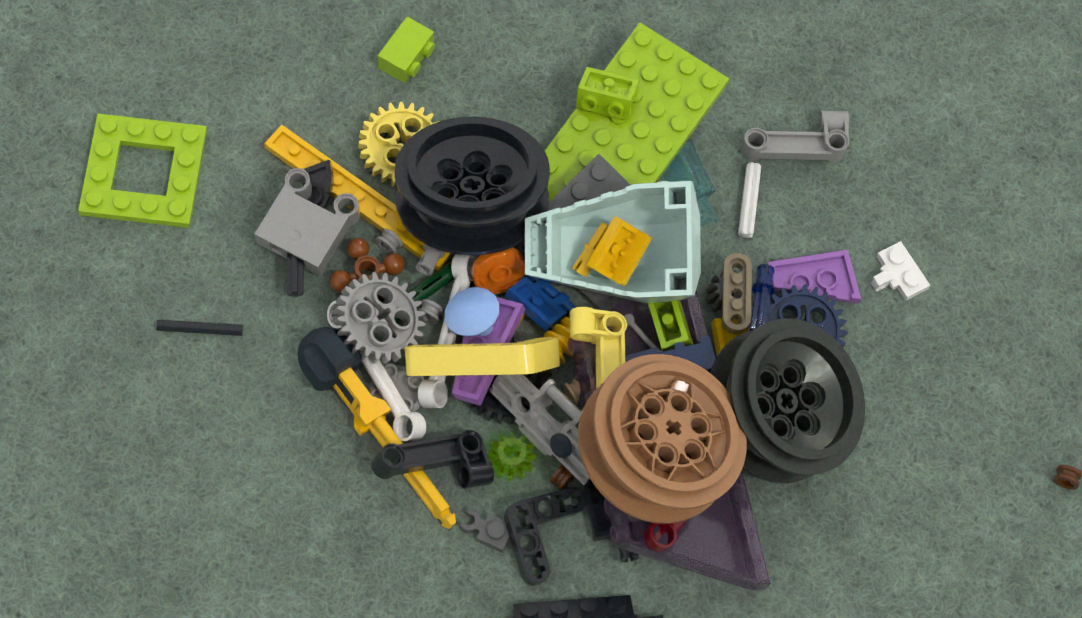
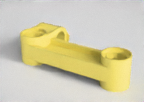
M576 307L570 310V337L574 340L596 344L597 389L616 368L625 363V330L627 322L622 314L615 311ZM607 326L611 327L614 332L610 331Z

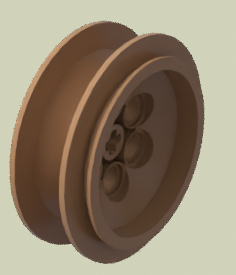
M644 355L620 365L588 398L583 407L578 425L580 456L593 484L618 509L648 522L677 523L699 515L734 485L745 462L747 439L737 424L731 406L730 393L704 368L689 360L672 355Z

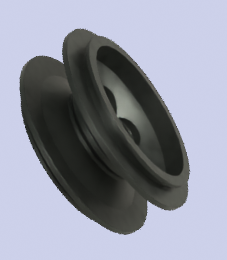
M777 319L737 336L725 345L718 354L710 374L730 393L731 406L737 424L746 436L747 449L743 465L744 470L768 482L795 483L836 468L854 451L864 426V391L859 374L850 356L829 333L803 320Z

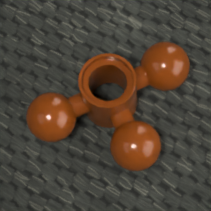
M354 238L348 243L347 252L352 259L357 260L355 272L335 271L331 275L329 282L334 291L341 293L346 286L349 287V283L353 279L358 281L362 276V271L371 270L376 272L378 279H380V274L385 272L396 276L404 270L405 261L399 254L392 253L384 258L383 263L379 264L376 258L367 256L369 253L368 243L362 238Z

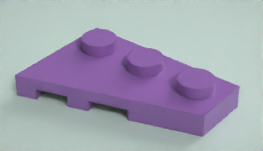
M848 250L767 263L766 267L773 292L780 293V290L784 288L789 294L792 285H795L798 292H800L803 285L806 284L810 293L815 287H818L817 295L820 297L825 292H828L827 299L829 300L836 299V301L860 304L861 296Z

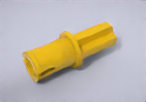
M601 223L589 243H584V250L571 267L584 277H587L592 269L587 266V263L609 225L607 223Z

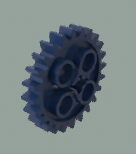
M806 284L803 285L800 292H798L795 285H792L789 294L782 288L780 290L781 298L772 294L770 297L772 304L765 302L762 306L768 313L760 312L758 314V318L764 322L757 323V327L773 320L784 319L782 316V310L784 309L791 310L795 314V319L801 320L800 307L804 306L805 315L803 321L820 327L836 339L842 347L846 343L839 338L845 337L848 334L847 331L840 329V327L847 323V320L838 319L843 309H833L837 302L836 299L828 303L826 301L828 292H825L820 297L817 295L818 287H815L810 293ZM818 312L821 314L823 322L814 323L810 319V313Z

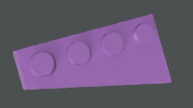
M496 297L499 302V315L493 324L492 332L487 336L463 337L462 344L510 343L525 312L523 304ZM456 375L452 394L455 399L481 406L495 375Z

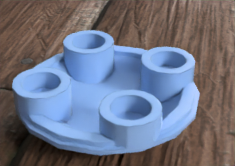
M480 287L467 288L458 292L449 301L445 309V321L451 333L465 337L487 336L492 332L493 324L498 318L499 302L496 296L488 289Z

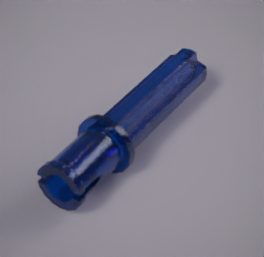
M761 264L757 267L756 283L752 287L754 300L750 331L768 322L770 299L775 289L772 285L775 273L772 265H769L768 273H766L767 264Z

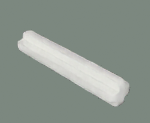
M749 162L746 167L738 235L743 238H751L754 233L761 165L759 163Z

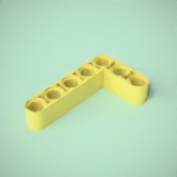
M541 337L517 343L405 346L406 375H515L537 373L560 366L559 337Z

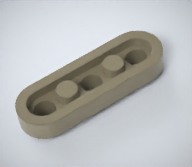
M733 253L727 256L722 268V325L731 334L744 333L751 322L752 264L750 259L742 253ZM732 268H739L741 272L735 273L732 271ZM738 293L740 298L736 299L731 294ZM731 319H738L740 324H733Z

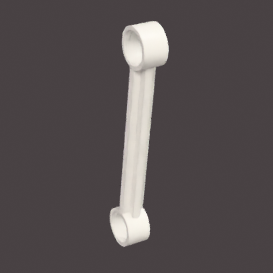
M456 254L453 257L451 268L455 280L449 301L458 292L469 288L470 282L473 281L471 268L474 261L478 258L477 255ZM444 318L438 344H454L457 335L451 333ZM446 375L429 376L428 380H423L420 383L418 400L423 408H443L448 398V389L445 383Z
M335 300L328 307L327 319L333 328L342 329L341 325L334 324V321L340 317L333 313L334 309L340 306ZM368 355L361 362L381 396L391 408L395 418L393 431L401 441H418L422 439L426 432L424 417L418 412H410L381 361L378 360L373 364L371 355ZM409 418L413 425L411 435L408 434L406 427Z

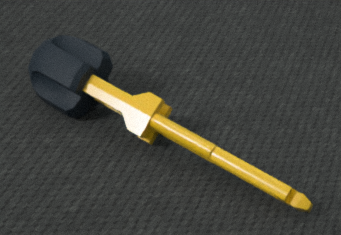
M321 327L310 331L301 339L298 346V362L303 374L314 389L328 391L334 388L354 414L353 427L360 436L371 431L382 448L387 444H403L386 421L385 415L391 411L389 405L385 400L373 397L354 373L361 365V354L358 351L354 354L351 353L353 348L351 343L344 345L343 342L347 337L345 335H337L339 332L337 329ZM424 471L403 474L436 520H441V526L447 529L452 528L456 524L455 514H451L450 506Z

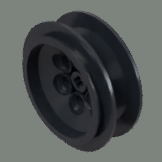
M474 116L451 118L436 122L414 134L398 153L395 162V181L397 185L396 209L404 227L415 238L440 251L459 255H485L510 249L525 241V218L548 211L549 192L547 186L550 178L548 157L540 143L533 136L505 121Z

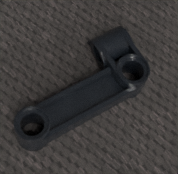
M466 430L461 434L398 445L387 444L372 460L371 464L374 474L381 479H389L395 475L454 465L458 483L463 489L489 485L494 481V469L489 461L483 439L480 434L473 430ZM385 458L390 460L392 464H389Z

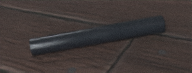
M157 320V331L243 336V325Z

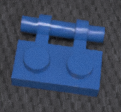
M531 276L529 278L524 277L508 289L506 297L510 301L523 304L525 308L524 313L546 332L558 324L565 317L566 313L569 314L570 310L576 308L569 301L570 297L565 292L560 293L551 285L552 282Z

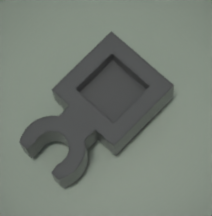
M468 509L466 516L473 518L475 522L472 525L461 522L460 529L465 533H479L476 538L477 542L503 553L510 538L505 520L488 513L484 520L480 518L478 512Z

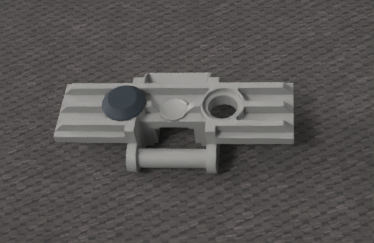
M523 374L498 375L489 391L516 417L515 422L519 425L518 429L545 456L551 457L554 455L585 485L590 477L583 465L578 446V425L582 411L556 387V382L553 379H549L538 390ZM522 397L529 401L530 410L525 409L522 405ZM553 400L573 419L572 421L567 420L560 423L548 413L553 405Z

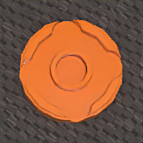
M515 248L480 255L474 261L471 268L475 286L488 289L493 294L507 292L509 288L522 280L521 278L525 274L524 256Z

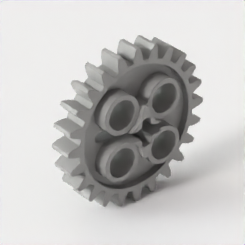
M373 272L369 279L363 274L358 281L353 279L349 283V287L346 286L341 291L343 296L340 295L336 300L340 306H337L333 313L340 317L334 321V324L342 326L337 335H346L347 339L343 342L344 345L350 343L353 345L352 354L360 350L362 352L361 360L371 355L373 364L380 357L383 364H387L391 358L394 362H397L401 355L405 357V346L418 345L416 340L423 337L419 330L425 327L426 323L419 321V319L425 315V312L417 311V307L422 302L413 301L412 298L416 294L415 291L410 293L405 291L408 283H404L401 287L397 285L398 277H395L390 282L388 281L387 273H384L380 279H378L376 272ZM377 295L382 296L385 299L386 304L381 303L378 300ZM356 310L363 312L365 319L360 318L356 314ZM394 317L399 318L403 326H399L395 322ZM373 332L378 333L382 337L383 342L377 341Z

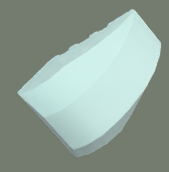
M692 181L633 184L616 192L611 191L601 194L600 197L587 201L582 200L575 202L571 206L559 207L525 218V275L642 303L676 301L695 295L701 274L700 213ZM614 216L652 237L650 244L625 286L614 282L594 269H591L588 276L584 277L571 268L584 250V243H589L601 223L604 222L609 225Z

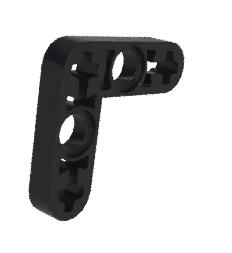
M573 487L516 501L505 510L504 519L521 576L527 584L532 586L539 585L546 581L550 574V566L537 525L574 516L581 512L587 503L586 496L582 490ZM570 495L572 499L577 498L578 503L574 507L572 504L560 508L559 503L566 501L570 498ZM541 501H547L551 504L553 511L550 516H544L540 513L538 506ZM516 508L519 513L524 512L525 517L521 519L523 528L527 525L529 526V529L519 533L516 530L521 527L520 520L518 518L514 519L512 516L516 512ZM522 536H529L533 539L534 548L532 551H526L521 547L520 539ZM536 553L538 557L533 559L534 566L542 570V573L538 575V579L535 574L530 575L529 570L533 568L532 560L525 561V558L531 557Z

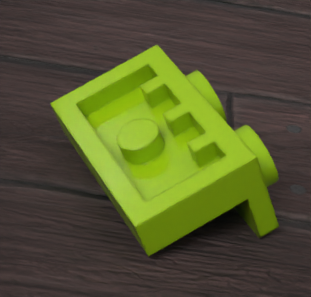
M586 67L578 86L576 107L628 120L631 105L639 86V79Z

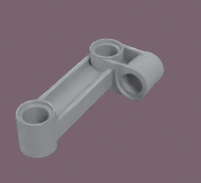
M820 110L821 132L764 131L761 128H751L745 133L741 153L744 158L750 161H757L759 159H796L839 162L845 156L849 145L848 111ZM750 143H756L759 147H754ZM831 144L837 145L839 148H834Z

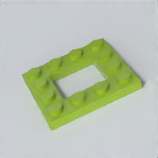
M98 113L78 209L79 215L190 228L207 126ZM121 145L174 151L166 196L113 190Z

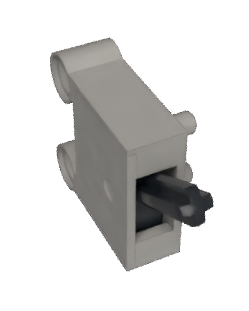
M294 168L286 174L284 187L254 234L257 244L287 259V295L291 297L302 296L304 293V268L321 276L350 226L356 224L360 219L359 202L353 194L343 193L337 196L334 201L335 214L306 200L311 196L312 186L308 173L300 168ZM297 181L305 183L303 187L298 189L292 187ZM345 206L354 208L352 212L347 214L340 212Z

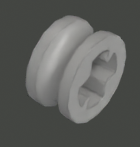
M386 228L381 232L382 236H378L375 239L377 246L388 255L396 253V248L403 246L399 236Z
M428 299L421 300V308L417 309V311L425 312L421 320L432 325L438 324L440 320L438 316L443 314L444 309L434 301Z

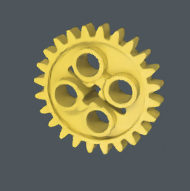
M403 102L399 103L398 109H395L392 103H389L387 111L379 107L378 116L370 113L369 121H364L362 128L364 130H360L359 138L361 141L358 143V148L362 149L360 159H367L364 165L365 169L373 167L371 176L374 177L380 173L382 175L381 183H384L389 178L391 179V186L394 187L396 185L395 163H391L387 158H397L403 145L414 134L434 124L431 122L434 114L431 113L424 116V107L414 111V103H411L409 108L405 109ZM394 124H397L399 126L400 132L397 130ZM406 127H414L417 129V132H409L406 130ZM388 133L392 138L384 139L379 134Z

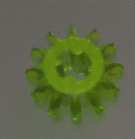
M514 431L510 433V438L508 439L501 433L499 435V442L493 440L490 443L492 450L487 452L493 469H498L496 476L501 478L506 473L508 474L507 479L509 482L513 480L514 474L522 480L525 475L524 471L531 472L533 470L531 463L536 461V454L532 453L534 450L533 443L525 444L527 438L525 435L516 439ZM513 453L517 455L511 459L507 458V456H511Z

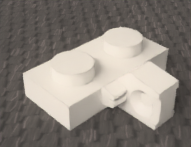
M901 241L877 253L876 257L882 267L879 269L881 273L874 276L871 282L876 292L890 285L892 290L897 288L906 301L929 289L930 284Z

